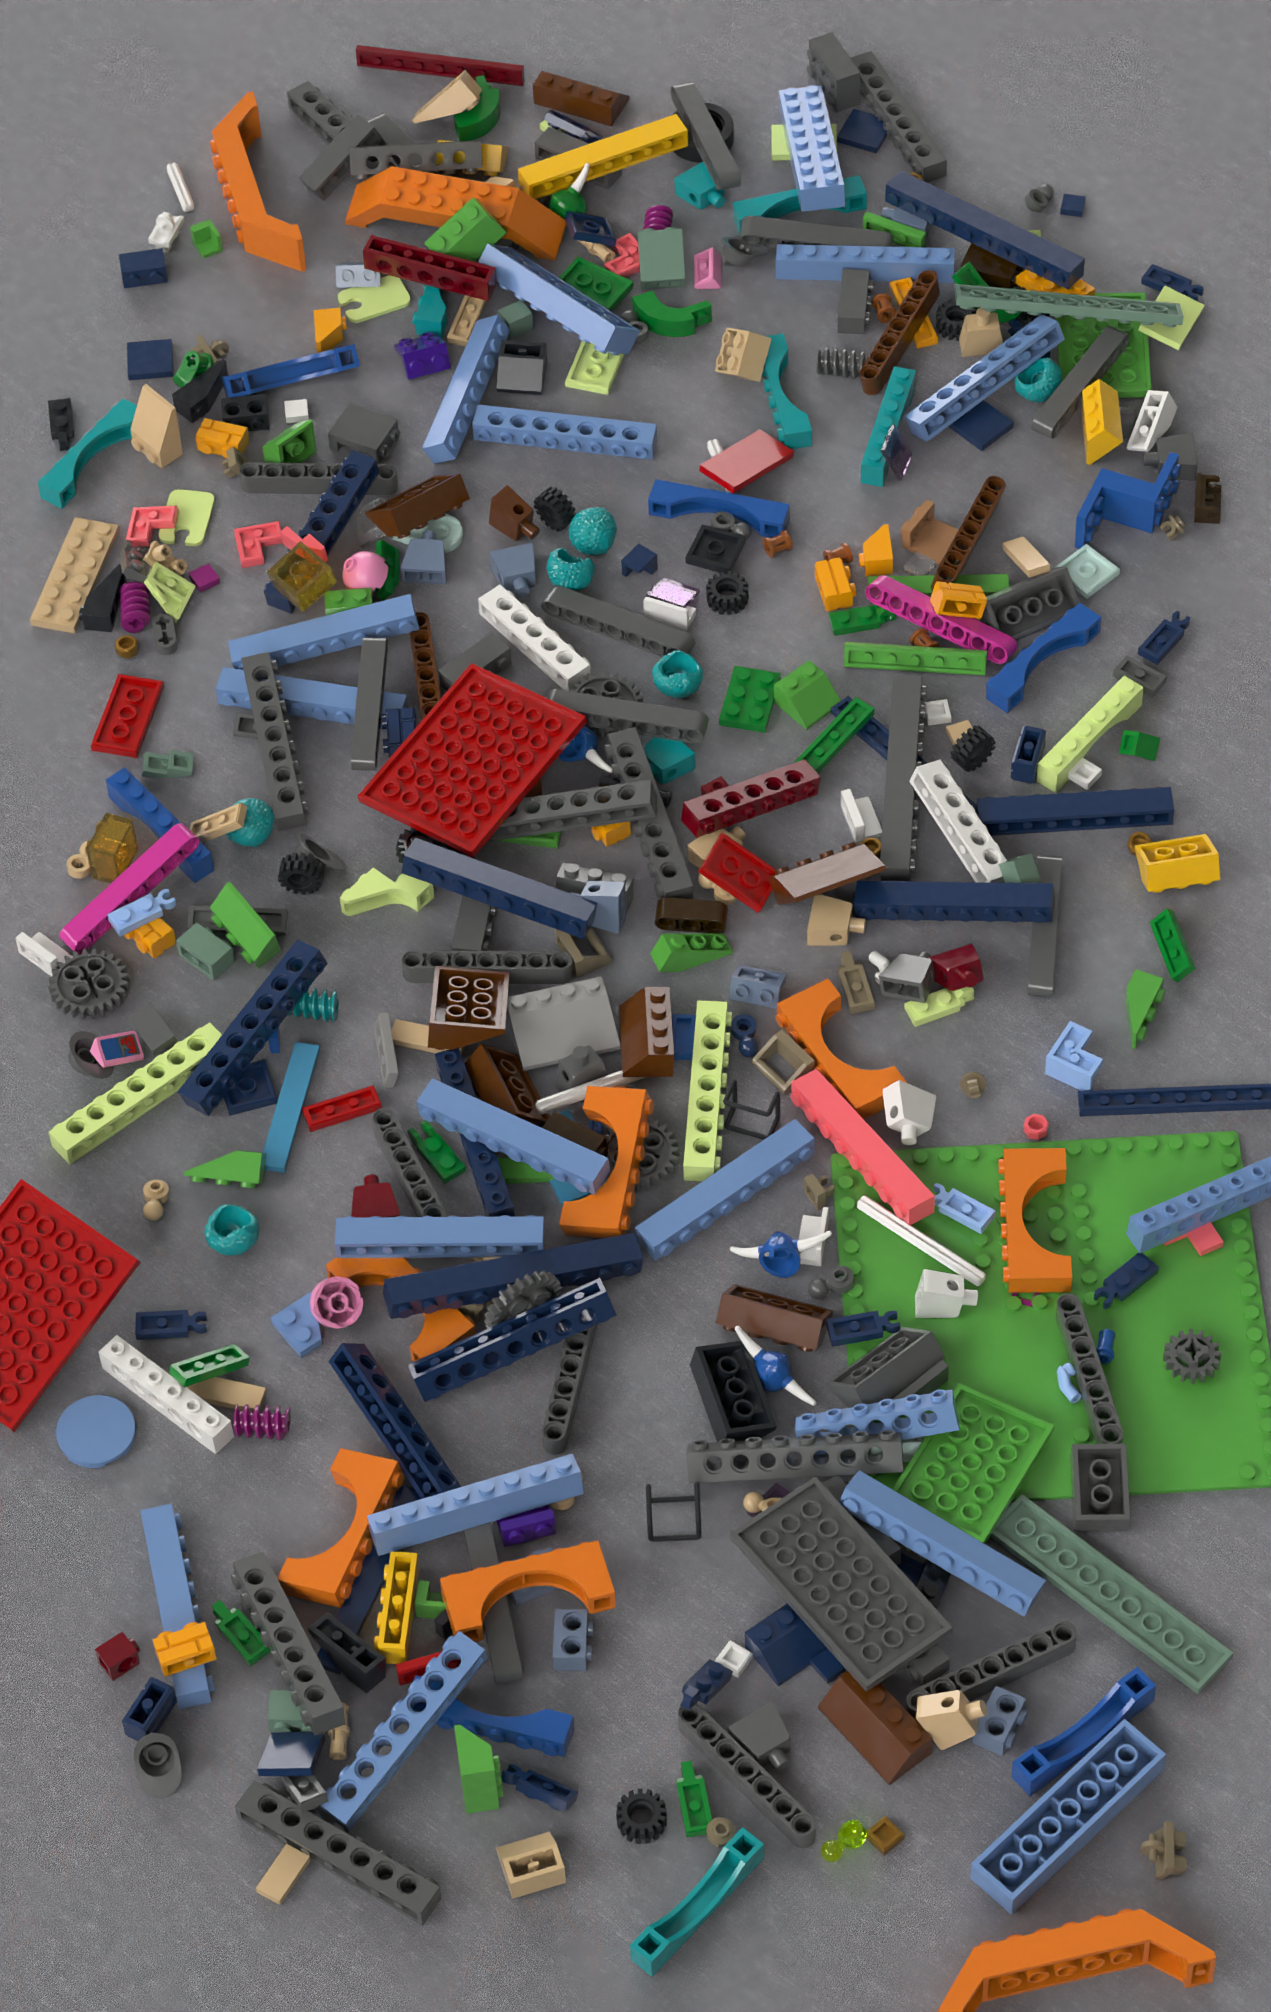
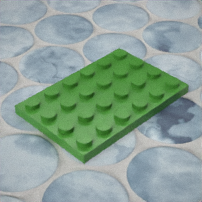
M1145 292L1095 293L1094 295L1099 297L1145 300ZM1072 315L1056 317V321H1058L1065 340L1057 345L1058 366L1062 370L1061 383L1107 326H1111L1129 334L1130 338L1126 349L1101 380L1118 391V398L1146 397L1148 390H1151L1148 335L1138 331L1141 325L1140 321L1121 323L1118 322V319L1098 321L1095 317H1086V319H1075Z
M959 1383L953 1392L959 1415V1430L925 1436L892 1490L986 1544L1053 1434L1055 1425Z

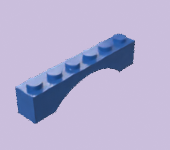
M350 344L224 376L221 379L226 398L241 397L278 386L359 367L360 363L355 344Z
M655 479L648 498L649 515L672 519L691 513H716L724 511L733 515L734 518L747 523L760 536L770 538L786 530L790 520L789 504L670 481Z
M1081 603L1077 604L1073 609L1070 608L1064 617L1058 622H1054L1042 636L1039 635L1033 644L1018 654V657L1011 663L1005 664L1002 671L996 676L989 678L986 683V699L1006 713H1009L1023 700L1026 681L1036 666L1047 657L1061 650L1088 644L1101 631V616Z
M125 767L105 779L109 798L123 812H128L141 820L159 839L174 825L181 823ZM199 842L197 849L179 865V868L196 883L214 871L211 852Z
M1137 1666L1116 1682L1104 1698L1077 1723L1053 1739L1031 1747L1013 1761L1011 1778L1031 1797L1093 1749L1124 1719L1129 1721L1154 1702L1156 1685Z
M415 1675L414 1681H415L417 1678H418V1679H421V1677ZM436 1681L431 1685L430 1689L439 1690L444 1684ZM457 1698L436 1722L437 1726L443 1729H454V1725H461L476 1736L489 1737L494 1742H508L522 1749L532 1748L540 1750L549 1756L559 1755L563 1757L566 1755L574 1731V1717L570 1714L544 1709L534 1714L501 1717L474 1710L460 1702ZM423 1702L417 1703L413 1711L421 1712L426 1708L427 1704Z

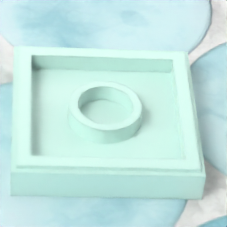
M1085 544L1056 566L1068 568L1075 590L1086 599L1120 574V569L1088 544Z

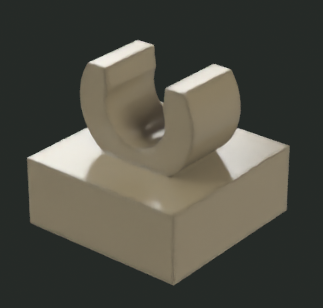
M232 447L226 451L227 459L222 462V465L226 468L223 474L228 478H232L236 474L240 477V467L248 463L247 458L235 447Z
M812 1173L804 1178V1193L815 1208L819 1210L826 1206V1197H830L835 1193L834 1185L827 1188L822 1187L827 1184V1176L824 1175L816 1179Z

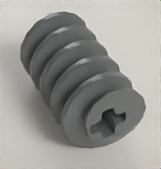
M828 346L825 347L823 352L819 349L816 372L821 374L825 369L826 375H830L833 370L834 375L839 376L842 371L843 376L848 378L851 372L852 377L857 379L865 363L864 351H861L859 357H857L855 350H852L849 356L846 349H843L841 354H838L836 347L832 353L829 352Z

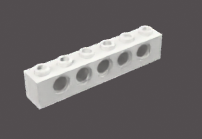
M498 585L478 598L479 614L563 690L569 691V689H572L573 683H579L580 677L585 680L587 679V674H590L591 669L589 661L585 657L578 655L570 644H566L556 631L550 630L540 617H536L531 613L528 606L521 604L511 591H507L501 585Z
M941 760L916 767L909 782L974 881L1005 883L999 864L1007 860L1000 851L998 844L994 842L988 833L987 827L975 813L973 806L969 804L963 795L962 789L952 778L950 771Z
M118 1335L99 1351L102 1369L214 1454H217L234 1437L231 1420L190 1389L184 1388L174 1377Z

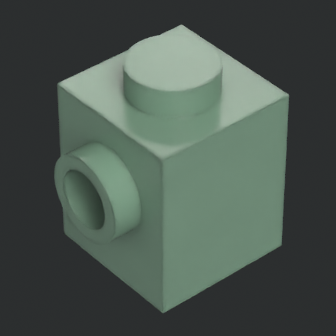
M522 300L498 310V315L510 329L509 339H513L533 329L532 312Z
M1032 853L1017 856L999 864L1005 883H1037L1041 881Z

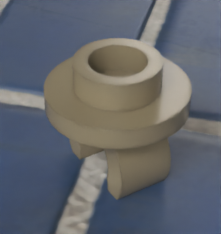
M1172 515L1168 516L1171 521H1166L1160 526L1164 533L1172 529L1167 534L1171 541L1177 538L1179 531L1182 534L1185 533L1183 528L1186 525L1178 515L1174 518Z
M978 1072L966 1073L960 1080L962 1092L970 1096L971 1099L981 1097L980 1094L984 1091L986 1085L984 1077Z
M722 1817L711 1820L706 1829L709 1842L717 1848L720 1845H726L734 1837L735 1833L733 1824L728 1819Z

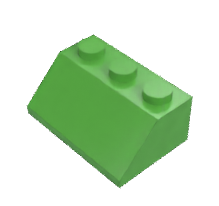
M472 198L424 243L432 251L476 262L481 258L487 243L495 245L507 231L479 199Z
M229 881L210 906L213 914L211 920L219 929L223 927L228 932L226 937L234 947L239 945L243 950L241 955L249 965L254 963L259 969L278 954L281 948L275 934Z
M454 1725L466 1814L499 1809L498 1798L504 1797L498 1755H492L490 1744L463 1726Z

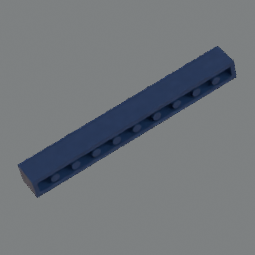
M902 170L886 184L885 202L1069 290L1084 275L1085 258Z
M635 1233L387 1278L384 1279L383 1296L390 1319H403L421 1313L431 1314L437 1310L457 1309L469 1304H483L491 1301L493 1298H498L500 1296L499 1291H505L507 1284H515L516 1278L522 1280L527 1273L531 1277L534 1271H537L538 1274L543 1270L546 1273L551 1272L560 1282L561 1287L580 1286L598 1278L601 1281H607L614 1277L632 1276L641 1272L643 1256Z

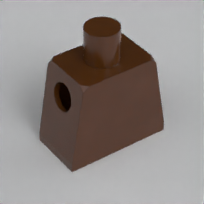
M506 485L491 498L489 524L514 541H518L524 535L533 540L540 532V529L532 523L534 514L532 507L511 487Z

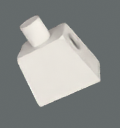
M900 1080L883 1089L887 1126L901 1133V1142L904 1145L916 1144L917 1137L929 1131L932 1126L936 1095Z
M923 1269L915 1294V1318H956L959 1316L962 1305H977L978 1291L964 1289V1278L961 1275Z

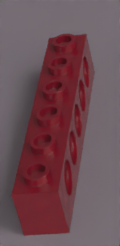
M370 235L363 248L364 269L485 301L490 300L497 286L496 267L374 235Z
M804 759L683 802L681 821L696 838L711 834L720 829L818 795L821 777Z

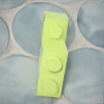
M372 868L368 873L363 874L350 889L348 888L342 893L340 897L341 910L345 915L352 916L389 904H403L419 912L434 898L433 884L405 874H401L396 882H393L381 872Z

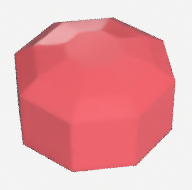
M1032 1114L1026 1117L1023 1132L1028 1138L1039 1140L1047 1136L1049 1122L1044 1115Z

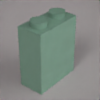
M667 227L664 230L647 228L638 231L641 290L685 287L682 229Z

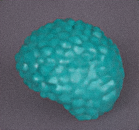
M1040 358L1015 376V390L1020 396L1025 397L1026 400L1036 403L1045 402L1061 384L1062 370L1050 358Z
M586 508L579 511L573 517L568 535L572 546L580 553L585 555L606 554L611 546H613L617 526L614 516L605 508Z
M563 548L550 552L547 561V573L553 585H559L573 591L585 589L590 585L595 573V565L590 558L587 557V559L583 560V558L571 556Z
M675 650L664 655L655 664L652 670L653 683L666 696L675 697L676 699L688 697L700 688L701 681L703 680V669L690 654Z
M257 798L241 799L234 805L243 803L247 806L244 825L242 828L229 832L226 835L229 840L244 847L260 846L269 838L273 829L275 819L273 809L265 801Z
M226 1204L219 1206L210 1215L203 1233L205 1234L208 1246L219 1254L227 1256L242 1255L257 1242L260 1225L257 1217L250 1211H247L246 1208Z

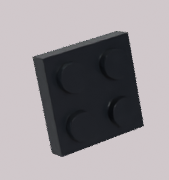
M702 524L685 557L686 564L719 573L724 571V574L728 575V571H732L746 542L745 536Z

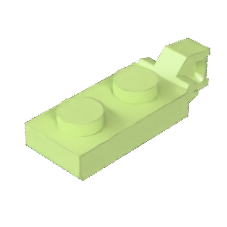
M964 987L950 991L945 988L929 994L925 1003L915 1001L904 1003V1009L913 1025L917 1027L960 1011L965 1002L974 999L973 987Z

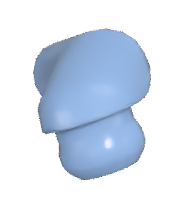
M1065 1363L1063 1366L1060 1365L1056 1371L1059 1388L1072 1404L1076 1403L1081 1399L1082 1395L1069 1378L1074 1376L1076 1371L1070 1363Z

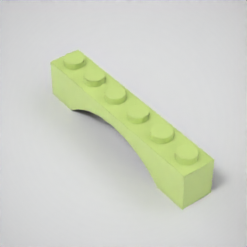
M1123 676L1038 763L1037 782L1057 793L1069 781L1068 772L1086 755L1092 745L1109 728L1121 721L1128 720L1142 706L1143 686Z

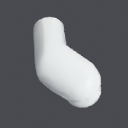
M873 951L868 958L879 969V972L874 977L876 978L875 981L880 985L878 976L890 965V961L877 951Z

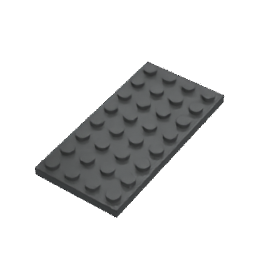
M816 1476L730 1533L731 1541L866 1692L950 1635L953 1631V1627Z

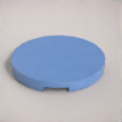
M94 1395L79 1399L65 1409L57 1423L56 1437L61 1451L68 1457L69 1461L86 1468H101L129 1452L135 1441L136 1425L133 1414L123 1402L109 1396Z

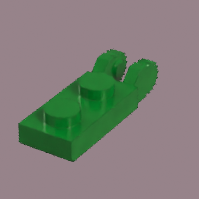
M424 1120L420 1124L423 1132L428 1137L424 1141H422L420 1135L413 1127L407 1130L419 1154L444 1184L466 1172L465 1165L442 1137L435 1132L428 1121Z

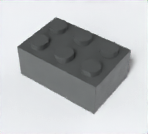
M833 32L810 39L809 49L807 50L809 59L807 72L809 77L815 80L817 86L822 85L827 103L832 105L836 112L860 105V71Z
M1072 1444L1070 1464L1074 1532L1128 1531L1130 1504L1126 1444Z

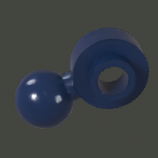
M747 1014L736 1016L731 1023V1033L736 1039L741 1040L739 1043L740 1053L745 1057H753L759 1049L757 1041L753 1039L756 1033V1021Z

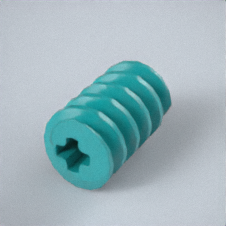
M314 988L312 994H309L307 991L287 1016H290L293 1012L294 1016L299 1018L303 1013L306 1019L313 1015L315 1020H319L322 1016L324 1021L328 1022L332 1017L333 1022H335L339 1008L337 991H334L331 997H328L326 989H324L321 996L318 995L317 988Z

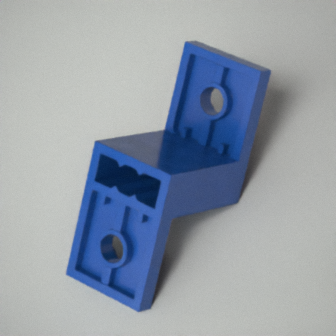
M1169 453L1154 484L1101 468L1076 518L1075 548L1080 549L1087 542L1092 541L1095 533L1094 528L1095 526H1100L1102 519L1152 534L1156 525H1161L1164 509L1168 510L1170 507L1172 493L1176 494L1180 481L1177 478L1181 470V465L1178 464L1179 454Z

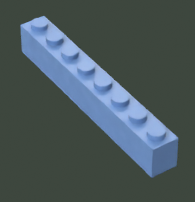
M777 244L776 279L842 281L843 269L869 270V279L874 281L892 282L911 277L912 281L915 282L921 272L932 270L936 272L939 283H954L951 276L954 275L955 248Z
M499 315L476 321L422 447L434 464L456 459L475 415L477 405L480 403L499 358L501 342L507 339L510 329Z
M408 594L228 641L234 669L243 670L242 657L269 652L271 661L276 660L278 667L362 645L363 637L389 638L419 630V625L411 595Z
M223 667L216 686L218 704L252 710L244 670ZM275 675V680H280L283 694H279V699L285 700L287 714L296 717L302 716L317 720L354 724L358 687ZM384 691L382 715H386V709L408 708L407 695Z
M433 1078L416 1101L419 1114L426 1121H435L450 1132L456 1131L472 1142H481L490 1150L505 1153L516 1162L522 1161L529 1164L534 1170L538 1172L544 1171L552 1175L557 1181H566L574 1185L581 1192L588 1191L595 1195L610 1173L607 1157Z
M796 1119L792 1120L636 1226L635 1234L638 1244L654 1261H657L662 1256H668L678 1245L690 1241L700 1230L709 1228L719 1217L728 1215L741 1202L750 1200L760 1189L769 1187L782 1174H788L801 1161H807L811 1158L813 1153H815V1138Z
M477 1215L474 1217L398 1216L382 1218L372 1216L370 1218H355L347 1216L345 1218H336L337 1258L506 1257L544 1250V1217L535 1215L525 1217H511L508 1215L485 1217Z
M569 1454L367 1515L371 1538L377 1554L380 1556L391 1551H397L584 1494L581 1472L574 1455Z
M859 1470L843 1491L839 1503L848 1513L1025 1617L1038 1599L1046 1582L1045 1579Z
M172 1504L143 1509L140 1512L163 1631L175 1632L183 1629L185 1625L200 1621L201 1619L198 1604L192 1605L191 1598L196 1597L193 1581H187L186 1575L191 1574L189 1559H183L182 1552L187 1551L184 1535L178 1536L177 1529H182L180 1514L174 1513ZM209 1662L172 1674L179 1709L211 1703L210 1692L215 1691L212 1675L206 1676L205 1668L210 1667Z

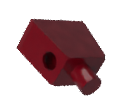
M972 943L928 957L933 961L936 976L935 982L950 991L964 987H974L977 983L984 980L980 958Z
M374 1174L365 1176L364 1185L356 1186L353 1190L351 1216L355 1218H370L372 1216L389 1218L400 1216L390 1183H379V1177Z

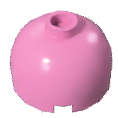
M361 551L348 558L344 563L342 574L346 588H371V591H374L376 587L380 589L387 578L388 565L384 563L386 560L378 554L369 551Z
M340 1276L326 1278L318 1283L311 1292L309 1301L310 1310L314 1318L323 1326L334 1329L347 1327L356 1322L363 1308V1297L360 1295L359 1287L350 1279Z

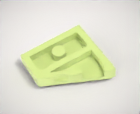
M158 562L152 565L144 581V584L166 614L171 616L173 622L176 623L195 585Z

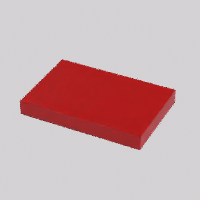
M722 832L717 837L698 872L758 913L773 890L768 877L775 875L774 870L776 869Z

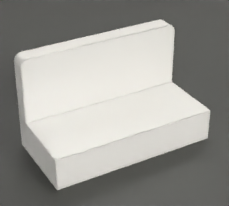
M652 596L653 598L645 597L643 601L644 617L688 631L696 616V608L674 602L676 604L669 603V600L661 597L660 599Z
M850 789L841 791V808L854 841L859 842L866 838L882 836V829L869 797L854 800Z
M23 932L16 937L19 953L51 977V970L58 969L57 962L65 963L64 956L73 958L71 954L40 932L32 938Z
M823 1207L822 1217L803 1215L799 1235L800 1240L827 1232L829 1224L828 1207ZM826 1240L800 1253V1264L821 1266Z

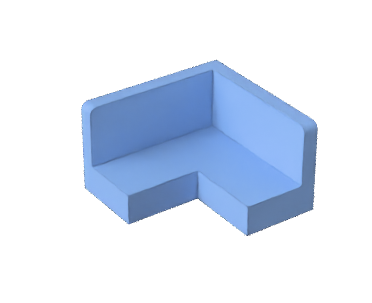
M1070 1021L1046 1056L1045 1074L1081 1091L1092 1090L1093 1079L1103 1065L1102 1058L1084 1051V1048L1092 1038V1031Z

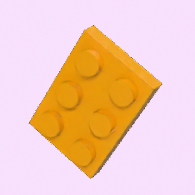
M1029 270L1021 272L1015 278V283L1020 287L1026 288V290L1088 296L1095 295V288L1082 279H1079L1068 290Z

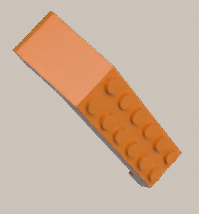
M253 91L247 92L212 130L213 140L209 141L212 154L215 153L212 157L213 167L215 170H219L216 171L218 182L224 185L221 186L224 199L228 198V201H226L228 213H233L231 216L234 229L238 228L236 231L239 244L243 243L245 252L301 272L306 271L303 238L298 224L291 225L266 214L246 151L257 138L262 137L258 105Z
M393 166L356 185L345 219L346 225L367 228L368 224L382 218L441 228L470 199L476 198L479 199L507 231L502 237L503 239L512 240L534 254L535 258L552 261L557 259L567 226L563 218L519 188Z
M1124 1909L1111 1916L1097 1915L1085 1922L1077 1923L1072 1921L1063 1924L1059 1928H1041L1032 1934L1024 1936L1015 1934L1009 1936L1006 1940L980 1943L973 1948L937 2012H976L982 2002L1146 1964L1182 1981L1186 1989L1213 1982L1216 1955L1210 1948L1142 1909Z

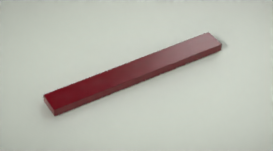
M357 45L356 47L357 66L456 78L466 70L474 80H476V77L484 75L486 82L523 86L525 82L524 65Z

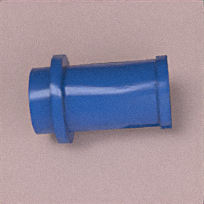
M1110 1329L1099 1331L1096 1351L1101 1364L1110 1363L1115 1356L1113 1345L1116 1334Z

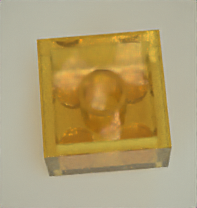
M301 541L266 571L273 587L302 612L308 609L337 583L331 567Z
M105 813L103 819L98 821L95 834L92 839L87 841L85 847L92 879L111 884L130 866L138 851L132 819Z

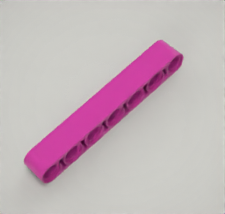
M879 576L865 589L867 599L873 604L965 649L987 650V659L994 663L1003 664L1017 651V642L1011 636L973 618L938 615L930 602L931 597L888 576Z
M178 823L174 825L66 924L60 932V939L72 951H76L78 954H82L83 949L87 951L113 927L108 920L107 914L151 892L197 849L200 842L199 838L184 824Z

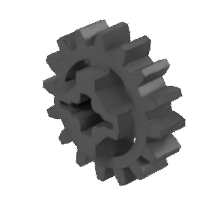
M1189 1329V1333L1186 1335L1181 1330L1179 1331L1178 1338L1172 1335L1170 1336V1343L1165 1344L1163 1361L1166 1362L1165 1369H1172L1171 1376L1173 1378L1180 1375L1181 1382H1184L1186 1378L1190 1379L1191 1384H1195L1197 1378L1205 1382L1206 1375L1214 1377V1371L1219 1370L1221 1352L1218 1351L1219 1344L1212 1343L1213 1336L1211 1335L1206 1338L1203 1337L1202 1330L1198 1335L1194 1334L1193 1329Z

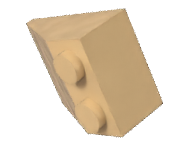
M464 70L420 108L412 121L419 123L461 113L465 109L469 111L481 98L479 94L482 89Z
M145 384L142 387L130 429L131 443L137 451L145 454L151 463H156L163 469L183 455L176 408Z

